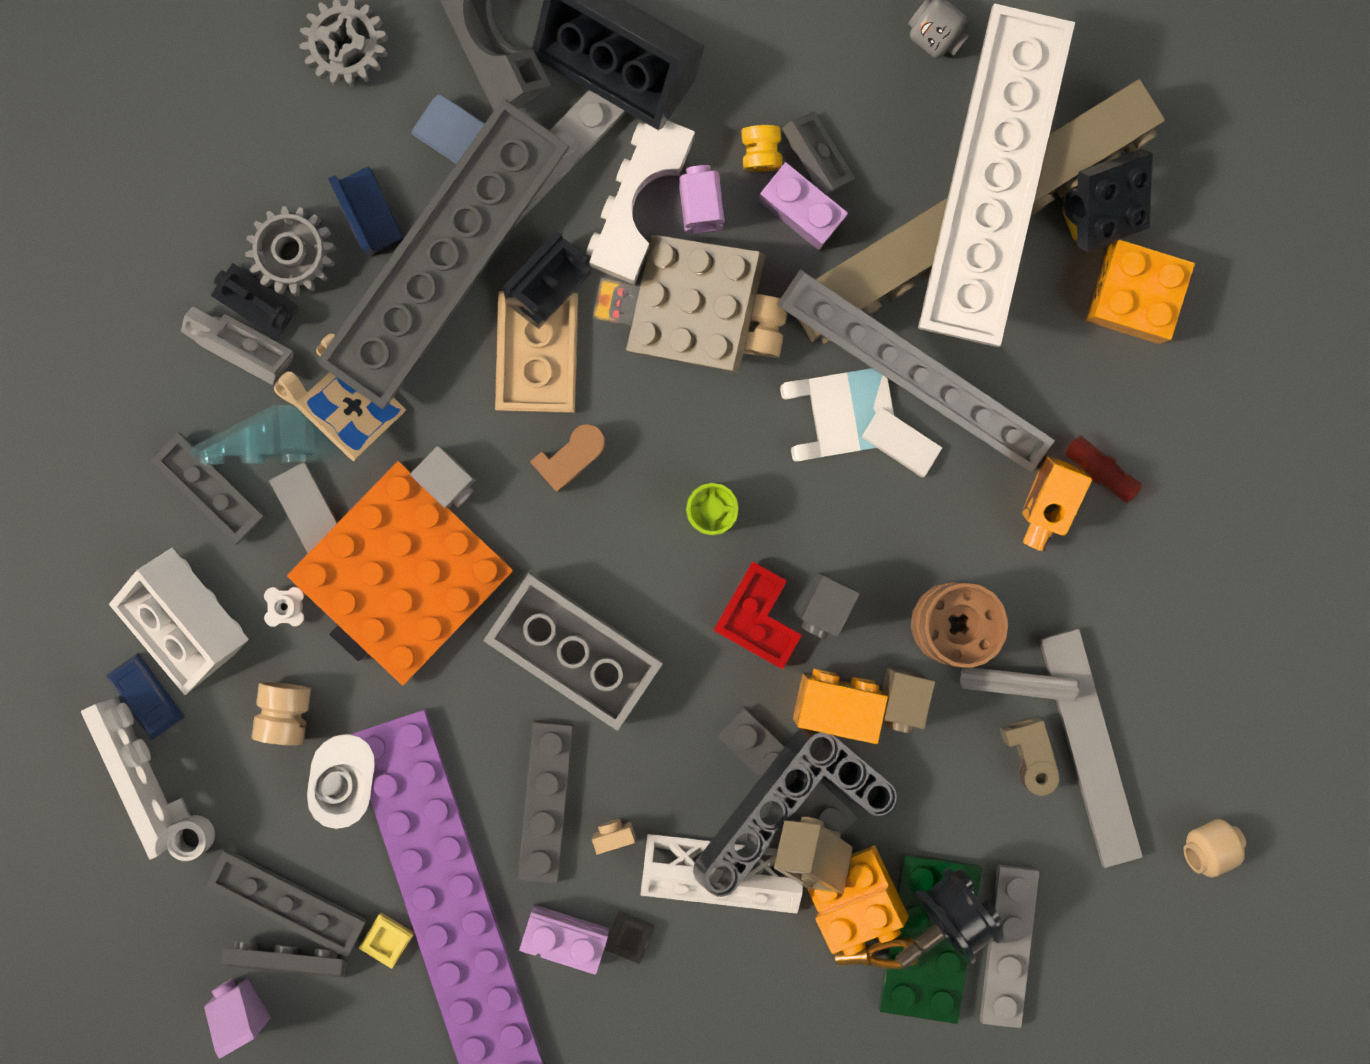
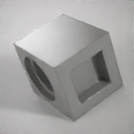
M437 446L410 474L444 508H450L452 504L459 508L474 493L470 486L476 479L440 446Z

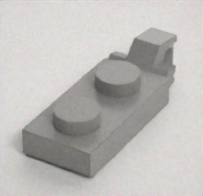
M192 306L184 315L181 332L203 348L271 385L278 380L292 363L294 353L291 349L226 314L222 318L212 317Z

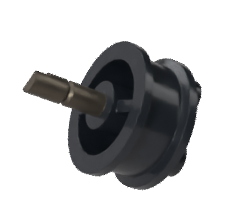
M946 868L942 871L943 879L926 892L922 889L915 892L918 901L930 917L933 926L895 957L903 969H906L920 958L923 952L926 953L942 939L951 944L970 965L976 962L974 954L993 940L996 943H1000L1004 939L1000 931L1003 929L999 923L1001 917L987 900L980 903L973 891L975 888L974 884L962 869L959 868L953 872L951 869Z

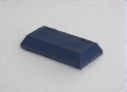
M139 653L106 675V678L129 707L131 713L151 740L184 718V715Z

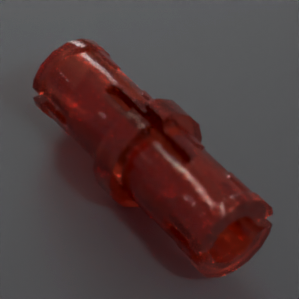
M1082 435L1075 438L1064 453L1065 456L1089 473L1095 484L1101 483L1125 504L1129 500L1131 501L1142 487V483L1116 464V458L1111 454L1106 456Z

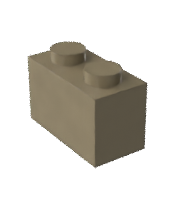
M886 666L881 691L888 696L883 717L884 724L889 725L888 728L910 734H912L913 727L924 729L935 681L922 674Z
M801 817L800 822L784 820L774 868L807 889L843 894L853 847L840 838L841 834L839 832L826 829L824 827L825 823L821 820L810 817Z

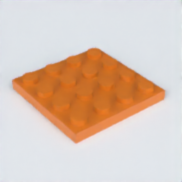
M397 461L293 568L287 577L391 676L404 686L514 570L452 511L444 508L410 475L411 472Z

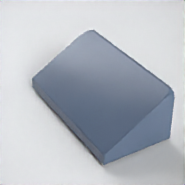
M437 94L424 111L411 134L457 164L485 123L443 95Z

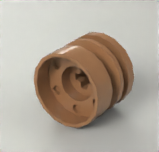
M947 582L931 587L920 596L912 610L911 630L915 643L924 655L938 663L972 668L986 664L999 653L1007 638L1008 619L1004 605L990 590L977 584ZM950 616L960 617L957 622L961 627L959 631H949L952 626L948 621Z

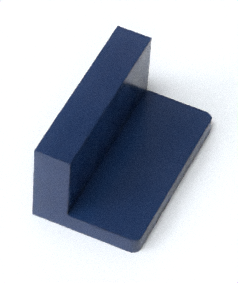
M369 166L341 180L336 175L328 178L363 252L371 257L402 242L404 236Z

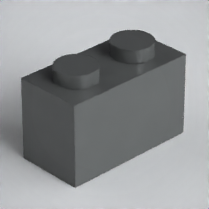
M817 573L796 615L801 620H804L801 627L826 640L829 633L838 637L860 593Z

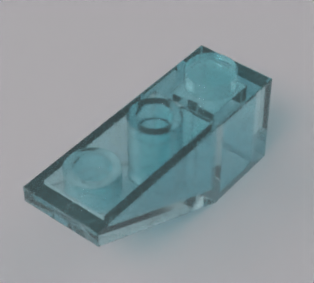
M272 405L191 447V457H200V465L225 464V457L241 456V464L266 463V455H282V462L284 463L306 462V454L315 453L314 424L295 405Z

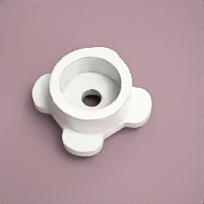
M275 587L267 589L264 594V599L268 602V612L264 616L265 622L272 627L277 626L279 623H289L292 626L300 625L304 621V614L302 613L303 591L298 587H292L289 591H279ZM282 603L288 605L287 610L283 611L281 609Z

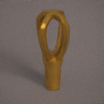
M905 937L893 939L885 943L879 942L872 946L866 945L865 949L851 956H845L843 951L835 953V960L839 966L864 964L865 966L873 965L887 969H901L902 966L897 960L879 958L875 956V953L890 947H907L915 941L912 938ZM918 959L909 966L915 965Z

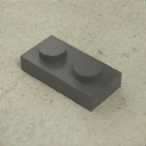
M814 111L790 121L782 128L791 148L797 153L810 174L812 182L825 195L837 191L855 180L854 175Z

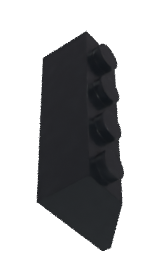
M544 0L532 49L538 60L659 131L664 127L695 81L705 46L625 0Z

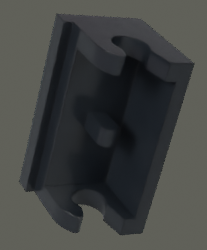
M555 231L503 286L506 304L536 328L540 329L591 274L590 268L583 263L587 259L586 256L564 239L559 232Z

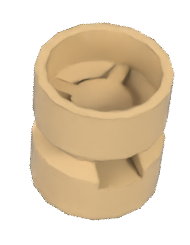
M757 294L744 348L745 354L771 358L780 357L784 335L778 330L780 326L786 324L788 313L777 305L781 298Z
M259 682L256 705L262 711L261 714L254 716L251 738L259 742L277 745H303L307 722L301 718V714L309 709L311 688L289 683Z

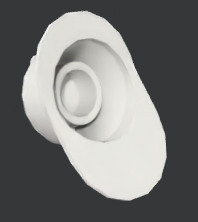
M350 734L334 736L325 741L315 752L311 763L307 800L308 808L314 819L323 826L335 829L349 827L360 820L367 810L374 773V754L369 744L360 737Z

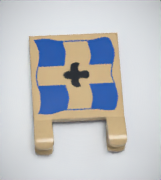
M330 333L322 339L321 344L316 349L319 356L323 354L335 337V334ZM289 371L284 373L274 386V391L279 397L295 405L352 461L356 460L406 411L394 397L385 410L381 409L330 372L308 392L298 377Z

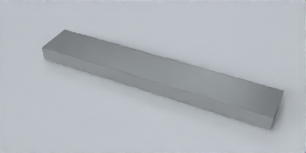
M1075 628L1040 638L1039 642L1048 675L1077 679L1079 681L1077 701L1056 700L1101 865L1107 868L1142 858V852L1080 630Z

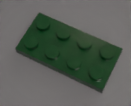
M903 853L897 892L909 918L904 927L900 928L902 931L901 935L895 939L907 937L915 941L933 926L930 917L915 895L917 890L922 889L926 892L943 879L942 871L949 868L955 872L960 868L974 884L975 888L973 891L978 899L983 868L975 864ZM942 939L926 953L923 952V955L918 958V962L915 965L908 966L906 969L884 968L878 1006L879 1011L958 1024L968 963L951 944ZM905 947L888 948L886 959L897 960L895 957Z

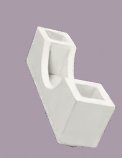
M667 121L659 131L643 122L638 123L631 144L637 146L631 161L624 158L616 181L621 183L617 196L609 195L601 214V218L606 219V223L601 234L594 232L586 251V255L591 256L589 263L592 268L635 285L649 251V242L639 233L633 221L632 214L635 200L640 191L651 181L664 176H680L693 144L695 131Z

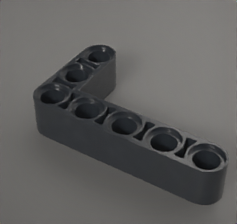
M800 728L697 858L693 868L694 877L709 893L717 897L730 895L736 890L781 832L784 820L789 821L822 778L856 806L875 816L888 814L894 808L897 799L896 790L891 783L834 735ZM820 737L822 742L821 748L816 754L811 755L810 746L815 739ZM849 762L850 770L848 774L840 779L839 770L841 766ZM796 769L797 778L791 786L786 787L785 778L791 770ZM877 786L878 794L876 798L868 803L869 791ZM772 801L771 813L765 818H760L762 806ZM746 833L748 835L746 845L742 849L735 850L737 838ZM722 866L723 873L717 881L710 882L709 877L712 870Z

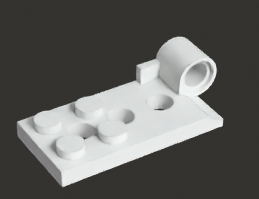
M116 697L82 710V716L149 859L151 860L168 850L178 860L191 861L206 852L212 846L215 839L213 825L203 816H191L183 798L169 804L167 803L148 761L151 760L149 749L142 739H137L131 726L134 724V718L129 707L124 702L121 703L119 698ZM184 829H192L197 833L199 838L197 847H190L184 842Z

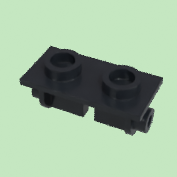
M234 263L231 264L227 272L221 270L214 279V284L217 286L210 296L277 340L299 309L298 305L283 295L278 294L272 288L265 287L260 283V280Z

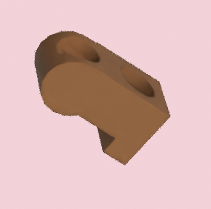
M589 424L577 427L571 434L570 442L549 459L544 452H540L530 461L556 492L562 490L604 451L605 437L597 427Z

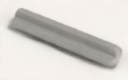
M974 667L963 668L961 671L960 686L963 689L1073 702L1077 701L1079 695V681L1077 679Z

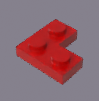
M752 561L713 631L783 670L802 635L771 618L768 614L787 581Z

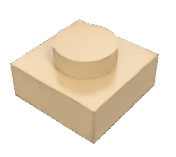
M616 819L599 825V832L593 833L592 837L596 855L633 844L635 843L636 836L631 822L622 824L621 819Z

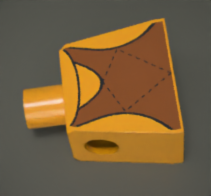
M1045 454L1022 511L1025 519L1030 522V526L1023 539L1024 544L1037 550L1045 551L1053 532L1062 536L1067 534L1092 481V478L1082 468ZM1056 504L1055 509L1051 513H1044L1048 505Z

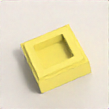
M381 912L358 949L392 969L415 932Z

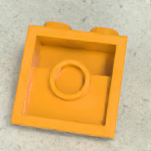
M875 845L851 854L843 894L807 889L818 911V915L815 918L832 954L843 951L845 956L854 955L866 948V941L878 937L880 943L891 941L901 935L902 931L900 928L904 927L909 918Z

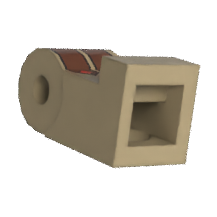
M1035 716L999 727L1003 742L1009 747L1016 745L1021 762L1019 769L1021 783L1038 796L1052 793L1058 786L1059 773L1044 720Z

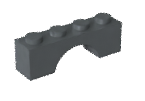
M440 0L493 110H495L502 99L517 109L522 108L551 86L533 49L519 50L503 39L493 19L491 0Z

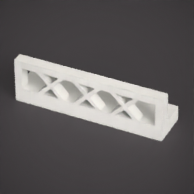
M647 834L641 896L798 913L803 886L791 878L778 877L770 869L775 865L778 849L767 848L755 864L757 868L746 875L735 891L730 895L717 897L703 888L696 881L693 874L695 863L692 858L702 853L711 841ZM735 844V850L742 849L745 845ZM654 848L671 850L678 858L670 864L653 862ZM722 866L712 870L709 877L710 882L717 881L723 873Z

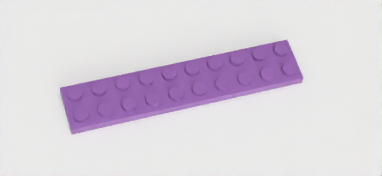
M423 709L351 733L350 735L358 736L368 743L374 754V773L370 801L458 1064H545L427 710Z

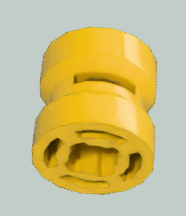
M756 125L741 129L742 143L746 146V154L743 157L744 171L770 172L779 170L783 166L782 155L778 152L777 144L781 141V128L779 126Z

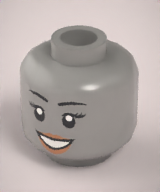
M925 0L908 22V25L912 27L910 39L933 58H940L947 51L954 55L968 38V35L963 32L968 22L967 16L947 0Z

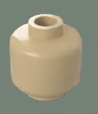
M1215 819L1188 833L1186 845L1183 848L1187 863L1196 873H1202L1210 878L1217 877L1242 864L1245 858L1244 848L1246 847V839L1238 827L1232 826L1222 819Z

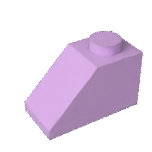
M232 978L217 986L211 991L214 997L204 1006L214 1049L219 1059L255 1039L271 1019L248 978L236 984Z

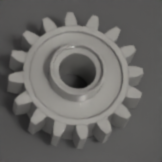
M282 206L281 214L276 216L269 210L266 212L268 220L263 224L255 221L254 226L257 232L255 236L250 235L246 239L253 244V250L245 252V256L256 262L250 268L251 273L254 275L264 273L260 283L265 287H269L275 282V292L283 295L287 286H289L291 293L295 296L300 295V286L305 285L310 291H314L315 285L313 280L316 277L323 281L328 279L325 273L322 272L323 267H334L335 264L327 257V253L335 251L336 246L333 243L325 242V239L332 233L327 227L317 229L321 219L316 215L306 220L307 212L303 208L299 207L295 215L291 213L287 206ZM289 242H298V255L292 260H283V247Z

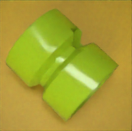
M717 483L704 484L695 489L688 498L686 505L687 518L693 528L708 535L721 534L730 529L737 519L739 510L737 498L732 491L724 485Z

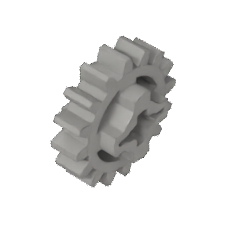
M333 0V7L329 9L320 2L318 6L321 14L315 16L308 13L306 17L311 22V27L300 28V33L308 39L307 42L299 44L300 50L303 53L311 54L305 59V63L309 68L318 66L315 74L320 80H323L330 74V82L336 87L339 85L341 78H345L349 87H354L355 77L359 75L365 82H368L369 76L366 71L369 68L376 71L381 69L376 61L377 56L387 57L386 49L380 46L379 43L387 41L388 36L385 31H376L383 25L379 16L370 18L372 10L367 4L358 10L356 0H349L347 6H343L340 0ZM338 19L333 24L329 25L328 27H325L331 21ZM358 21L365 25L370 39L357 34L359 29ZM346 35H348L352 41L351 44L346 43L340 49L336 42L344 41ZM318 45L330 50L329 64L322 59ZM360 57L363 58L355 65L350 66V63L354 62Z

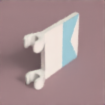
M873 368L790 381L780 386L781 397L785 400L808 395L811 398L818 442L793 446L791 454L795 462L877 448L861 438L879 408H883L894 415L888 378Z

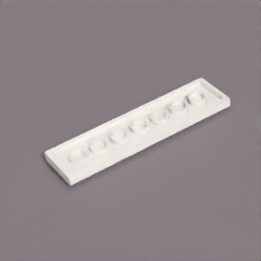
M999 4L992 6L918 329L994 347L1001 346L1075 22Z

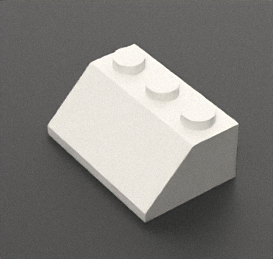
M170 548L139 568L109 603L111 608L184 695L192 691L233 657L249 640L243 633L239 623L226 613L217 602L214 593L201 583L192 572L188 562L181 558L173 548Z

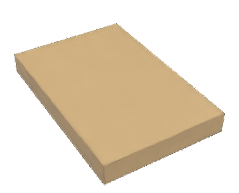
M498 291L496 411L575 413L578 293H572L544 325L538 329L506 304L504 291Z

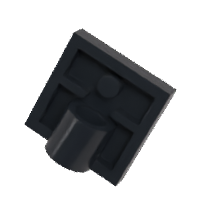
M1139 149L1078 171V188L1066 192L1063 199L1066 216L1077 226V247L1088 252L1150 228L1153 153Z

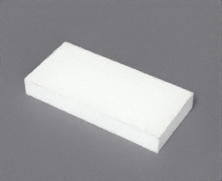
M883 408L877 410L861 437L921 477L926 476L942 449L941 446Z

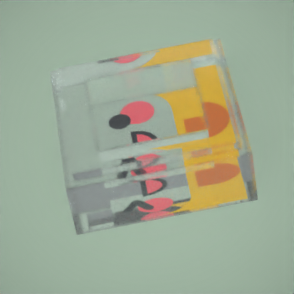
M601 278L593 318L632 326L640 286Z

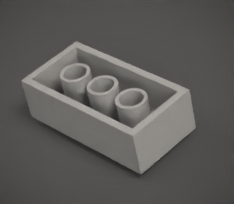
M532 572L526 576L483 640L617 731L663 664V660Z

